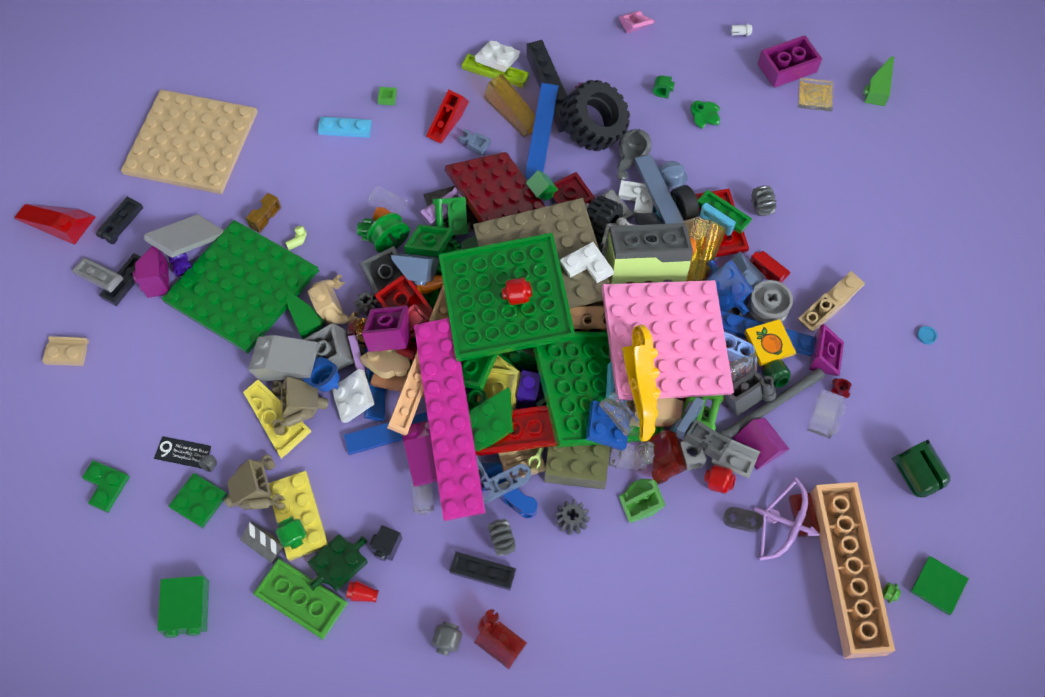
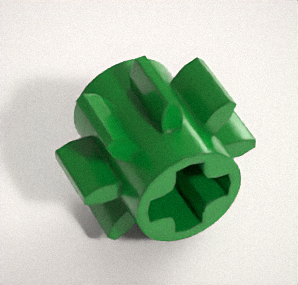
M364 218L362 222H358L357 235L362 236V241H369L367 239V231L373 224V219Z

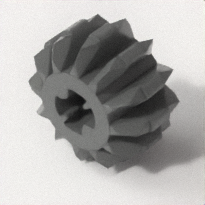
M759 186L752 191V207L758 216H767L775 212L777 207L776 195H774V190L770 186Z
M575 499L572 500V504H569L566 500L564 501V506H558L559 512L555 513V518L558 519L556 526H562L561 532H565L568 529V535H572L573 530L580 534V528L584 530L587 528L586 523L590 521V517L586 515L589 513V510L582 509L584 506L582 502L577 506ZM570 515H574L575 519L570 520Z
M498 519L489 523L488 531L495 553L501 556L515 551L516 544L509 522L506 519Z

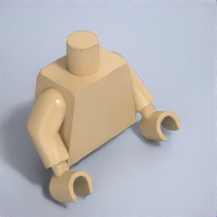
M337 275L332 281L330 279L318 281L308 290L316 312L328 325L332 323H354V319H357V324L361 321L362 318H357L360 314L357 311H353L350 316L344 313L333 289H339L345 284V282L339 281L342 275Z

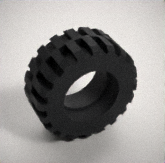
M601 80L583 82L566 97L562 104V124L566 127V133L570 134V139L576 141L578 146H584L585 149L590 151L592 149L593 151H600L610 147L623 137L630 123L628 119L630 112L627 111V102H624L623 95L617 92L618 89L611 87L607 82L602 83ZM587 105L594 107L600 113L604 127L592 120L588 113Z

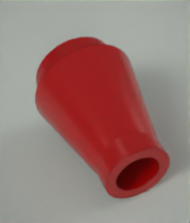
M357 580L356 582L350 581L346 598L351 599V601L376 603L379 590L373 589Z

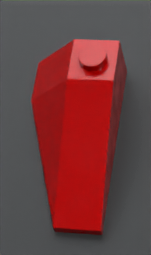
M24 204L14 218L75 245L96 217L80 209Z

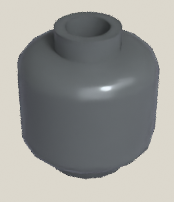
M444 621L436 626L431 641L432 646L437 648L436 653L449 656V652H457L462 638V632L458 630L459 626Z

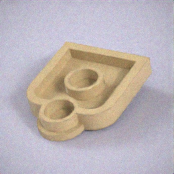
M396 349L367 352L360 357L361 364L381 378H391L395 375L399 377L408 374L410 364L412 363L411 359L396 353Z

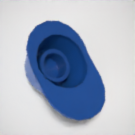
M316 357L311 377L302 379L310 386L322 392H328L333 388L338 390L340 375L337 371V366L326 358Z

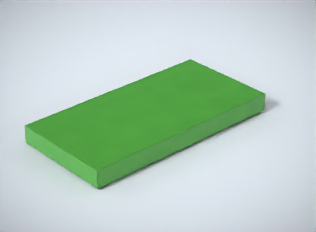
M278 558L253 595L324 640L348 605V602L322 585H319L313 591L308 586V583L312 581L311 578Z

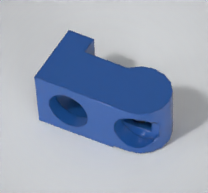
M519 488L500 497L502 502L524 518H533L537 513V501L533 497L524 495L519 491Z

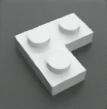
M621 180L618 197L623 200L636 201L633 216L652 213L654 203L645 184Z
M594 242L560 259L561 266L570 278L586 269L596 283L614 275V270Z

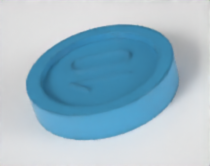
M929 326L921 327L917 333L919 341L927 345L933 344L938 337L936 330Z

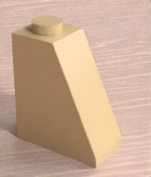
M676 398L657 399L658 416L655 420V427L672 426L677 422L683 411V401ZM632 400V406L628 410L630 412L629 427H640L634 400Z

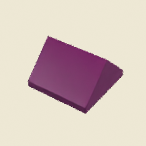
M821 324L814 336V349L811 355L809 370L814 371L820 368L825 374L839 376L844 342L825 324Z
M766 418L752 420L733 437L734 441L760 451L754 465L757 470L789 450V447Z

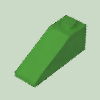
M891 56L871 78L869 84L865 85L863 90L865 103L879 106L886 105L890 97L894 57Z

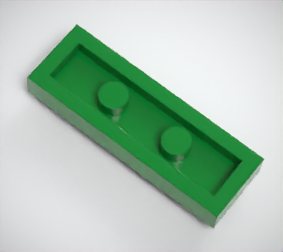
M708 189L697 200L700 208L705 203H708L734 220L736 223L733 230L739 234L752 221L751 217Z

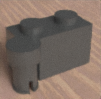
M754 369L733 383L734 393L724 395L725 404L738 416L761 400L773 401L777 396L776 388L773 385V378L765 376L763 379Z

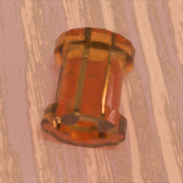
M360 318L353 325L356 337L361 342H365L362 337L364 323L367 321L365 318Z

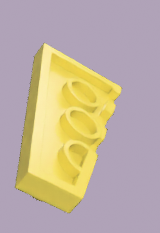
M256 380L243 392L281 459L311 433V430L303 422H300L291 427L286 426L283 434L276 435L273 421L276 419L285 421L281 417V401L259 380Z

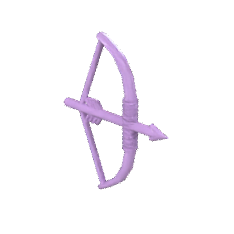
M797 477L794 478V481L766 510L758 507L754 508L755 512L763 515L760 561L777 558L785 553L795 541L799 530L808 533V536L820 535L813 527L808 528L802 525L808 507V496L804 486ZM797 483L802 493V505L793 522L780 517L779 511L772 508ZM766 521L772 524L779 521L791 526L787 541L782 548L774 554L764 556Z

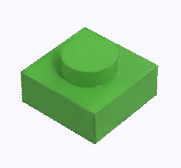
M380 87L378 105H395L397 88Z

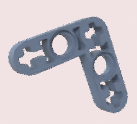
M477 457L478 469L482 473L480 481L483 483L486 491L490 490L488 497L483 495L484 503L491 502L525 485L531 479V470L525 464L516 465L489 479ZM520 470H521L523 473H524V472H527V473L525 474V478H522L521 476H519V477L515 478V482H516V483L513 484V480H512V477L510 476V474H512V476H513V478H514V477L518 476V471H520ZM504 478L510 484L507 488H500L498 481Z

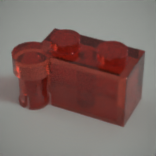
M664 430L646 441L648 453L653 462L652 478L656 480L657 484L660 485L668 481V479L688 470L678 437H676V432Z
M490 609L478 623L480 633L474 643L507 669H510L527 642L500 621L496 623L499 619V614L496 612L494 615L495 610Z

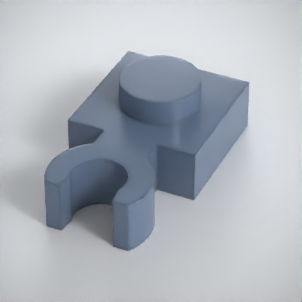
M467 129L463 130V135L466 137L458 136L460 143L467 144L468 149L480 155H483L491 144V139L477 132L471 135Z

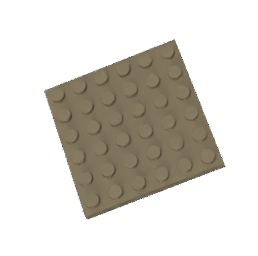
M583 198L473 224L479 247L553 233L559 263L560 259L592 242L598 248ZM560 264L569 308L603 301L601 287L603 284H610L608 278L596 283L587 269L570 278Z

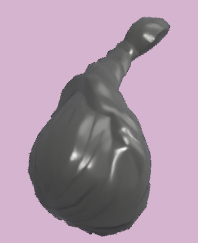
M629 130L619 140L618 151L621 161L617 166L618 173L616 175L619 180L627 179L628 174L625 169L635 165V158L647 156L650 153L651 139L644 130Z

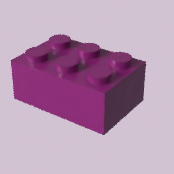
M806 35L761 50L758 66L773 88L817 73L822 58Z

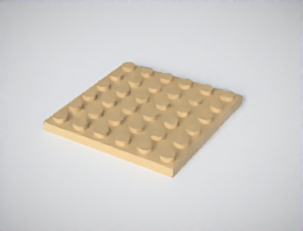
M160 89L121 172L128 176L223 194L258 113L257 109Z

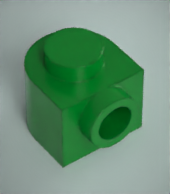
M657 76L652 92L657 97L669 98L670 92L674 90L675 82L672 81L670 76Z

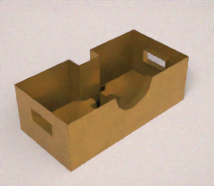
M269 192L260 201L262 207L257 210L253 209L246 217L249 227L258 233L262 232L269 223L268 220L273 218L281 209L278 197Z

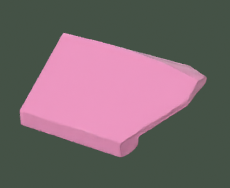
M640 11L619 16V20L627 33L643 29L655 23L654 19L642 15Z

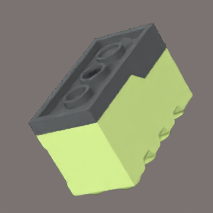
M686 223L610 226L605 259L614 270V275L609 277L611 284H626L627 282L645 283L646 281L658 283L664 280L686 282L691 258L696 252V240L693 237H689Z

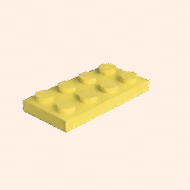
M303 471L268 483L272 495L270 499L276 494H281L285 499L278 502L285 504V508L282 510H277L272 505L277 524L293 516L294 519L301 520L307 532V537L302 540L303 545L293 550L291 547L284 548L288 561L323 549L328 544L307 472Z

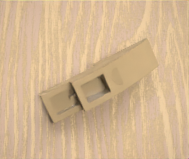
M850 271L827 294L825 293L804 312L798 320L811 332L815 331L821 324H824L842 309L865 285V282Z

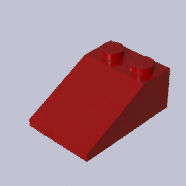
M404 274L375 294L383 308L407 305L409 309L414 304L428 318H430L433 311L411 280H407ZM415 329L411 332L413 336L409 340L415 337Z

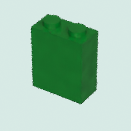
M204 575L160 579L157 631L164 635L165 638H176L178 634L198 636L200 632H207L209 580Z

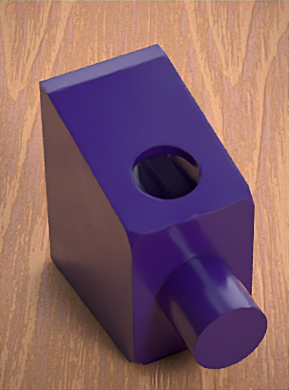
M522 370L517 392V409L537 407L536 402H538L541 388L539 373Z

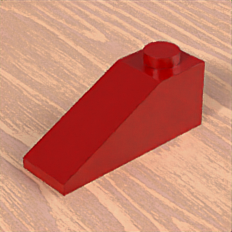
M448 89L426 137L442 144L462 117L469 101L464 96Z

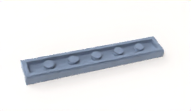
M652 155L635 158L634 163L663 224L684 223Z

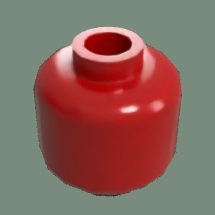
M525 278L507 280L505 288H502L504 300L508 299L511 305L527 303L530 297H532L530 281H526Z
M720 465L712 466L710 470L706 471L704 482H707L709 490L723 494L733 490L736 481V475L733 474L732 469Z

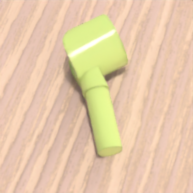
M544 447L538 448L535 456L530 457L529 466L532 461L536 460L538 461L536 469L540 468V457Z

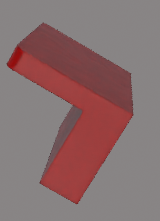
M756 251L751 256L750 262L766 277V280L782 283L791 273L764 251L760 253Z

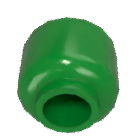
M292 516L278 523L279 527L275 532L282 547H291L293 550L303 545L302 540L307 537V532L300 519H294Z

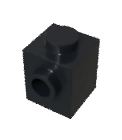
M381 525L378 533L374 534L370 541L374 557L382 561L386 559L392 561L403 539L401 533Z

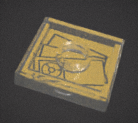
M800 78L798 108L832 112L834 82Z

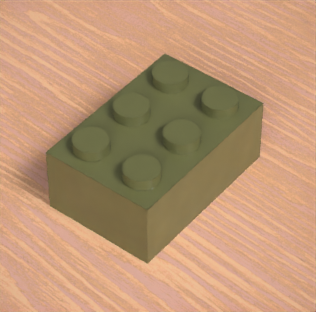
M602 444L571 447L549 446L545 483L605 490L610 447Z

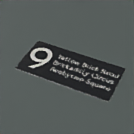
M162 436L154 459L203 469L198 462L205 455H209L212 446Z

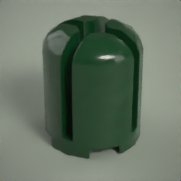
M929 439L891 458L911 493L916 497L932 495L947 487L951 481L950 474Z

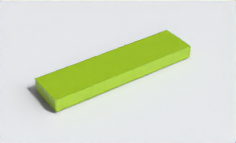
M467 54L461 65L463 70L520 88H524L529 78V72L514 67H509L505 72L476 62L475 55Z

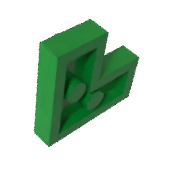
M92 460L82 476L84 481L98 486L88 504L109 513L130 477L127 474Z

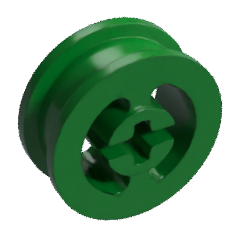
M389 213L378 218L367 231V239L370 243L374 244L375 250L381 253L392 247H395V249L400 247L408 238L410 228L406 223H403L402 217L398 213Z

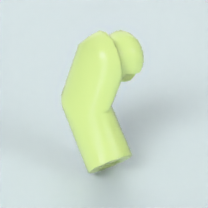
M297 226L295 228V237L285 242L288 250L304 243L307 231L304 230L303 226Z

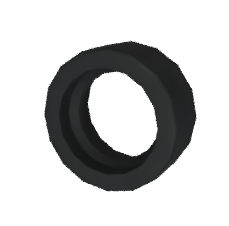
M683 185L672 189L670 194L683 221L697 217L699 205L691 187Z

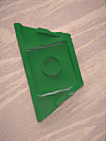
M509 387L469 411L474 445L477 452L490 447L514 432L513 410L511 406L512 393Z

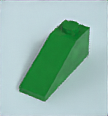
M280 288V290L286 292L285 301L303 340L323 329L322 326L325 325V322L320 315L316 314L314 308L286 288Z

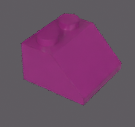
M154 246L135 263V271H133L134 281L138 282L140 290L145 293L147 298L163 296L170 290L169 263L163 252Z
M407 305L370 309L362 332L369 352L407 348L410 338L409 310Z

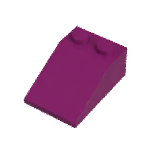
M424 421L411 424L407 435H402L413 486L417 487L437 482L429 422Z

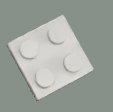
M490 40L475 55V61L505 72L517 60L520 51Z
M356 370L338 383V390L332 389L341 422L348 423L374 405L364 370Z

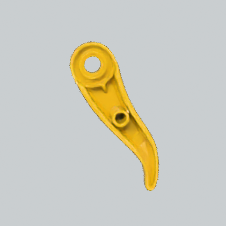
M641 324L634 326L632 330V345L623 347L622 352L639 418V438L641 442H645L655 432V420L658 416L657 399L660 396V389L656 387L655 380L659 376V369L654 367V358L657 357L658 351L653 348V338L650 330Z

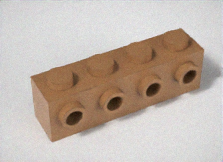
M603 301L570 308L574 329H580V331H591V329L607 331Z

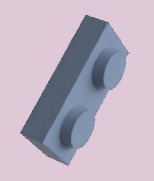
M696 397L694 402H689L685 409V417H680L675 425L677 429L676 437L684 439L703 409L704 400Z

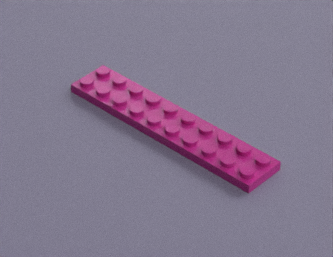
M445 318L414 325L443 520L450 521L485 514L461 361L457 362L450 319Z

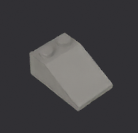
M334 323L304 339L318 342L319 347L316 357H323L337 366V371L354 363L347 331Z
M277 335L260 336L257 338L248 370L261 382L285 380L286 377L294 379L310 378L319 343Z

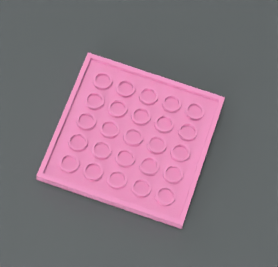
M715 281L603 284L601 289L617 401L634 400L626 373L622 348L632 345V330L634 326L641 324L650 330L653 338V348L658 351L657 357L654 358V367L659 369V376L655 379L656 387L660 389L658 399L731 395L734 393Z

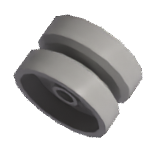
M767 280L760 282L754 287V291L751 293L747 303L749 319L764 323L780 319L783 324L793 305L791 291L778 281Z

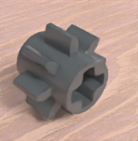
M367 291L361 295L358 294V300L354 301L355 306L358 307V312H363L366 316H368L370 309H375V306H379L375 294H369Z

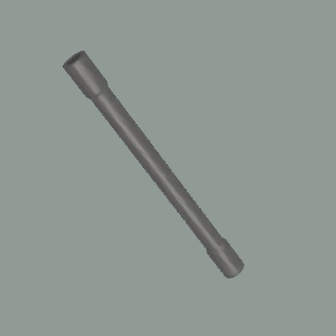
M820 368L812 371L802 380L777 395L773 401L760 406L730 427L720 431L719 434L731 439L752 420L762 418L798 393L825 378L823 371Z

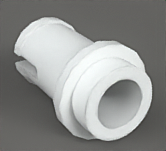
M746 23V25H731V36L746 35L748 37V35L752 34V25H749V23Z

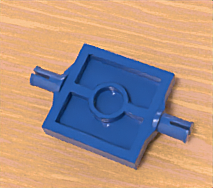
M714 260L709 261L710 263H707L713 273L706 281L716 282L720 311L728 312L732 308L737 307L742 315H745L749 312V309L743 301L754 290L733 261L729 260L720 268Z

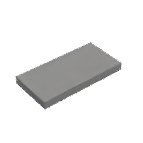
M197 214L146 233L144 240L173 258L216 240L224 230Z

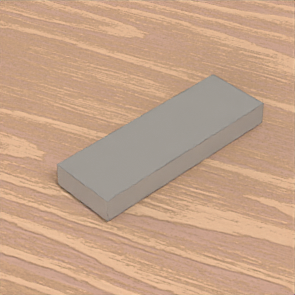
M85 257L72 270L75 275L109 292H112L123 280L121 275Z

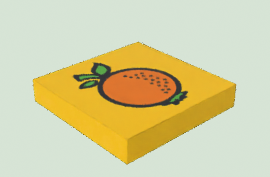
M780 319L744 331L748 342L755 348L754 355L759 366L796 354Z

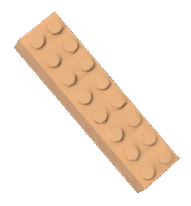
M858 483L816 485L810 494L818 533L820 534L819 538L844 659L887 656L894 652L895 648Z

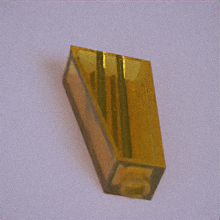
M503 74L489 81L484 99L523 137L528 134L532 135L536 115Z
M694 218L690 237L696 240V252L692 255L686 281H706L710 271L707 263L715 259L726 228L712 220Z

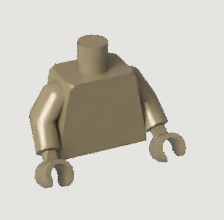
M286 377L283 383L276 380L272 384V393L275 396L281 395V417L285 420L276 419L273 421L276 435L283 434L286 426L291 427L313 418L318 409H327L328 399L318 397V389L304 382L302 378Z
M264 455L261 461H258V459L254 461L248 459L238 467L236 473L227 482L230 494L224 498V502L228 507L238 506L244 510L269 508V506L274 505L277 510L285 508L284 503H278L285 500L281 494H276L272 499H269L272 495L265 469L272 470L275 468V463L270 455Z

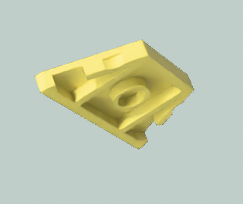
M499 355L496 358L483 391L487 394V399H490L509 387L512 393V410H515L521 372ZM478 396L477 402L480 401V399H481L480 396Z

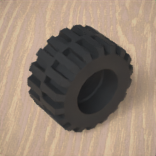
M601 195L597 196L587 208L597 243H602L607 224L616 223L618 218H623L622 204Z

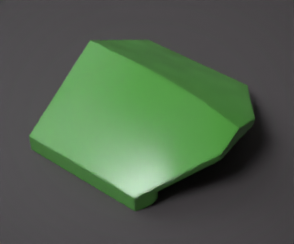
M641 478L631 483L627 490L619 497L629 523L653 516L666 506L656 480Z

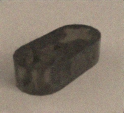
M730 507L723 515V522L730 528L757 532L763 525V518L757 512ZM731 513L735 514V518L739 519H736L734 522H732L731 518L728 516H730ZM751 518H755L757 523L755 526H751Z

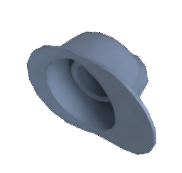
M668 161L662 166L657 167L668 189L686 184L687 174L684 171V165L676 161Z

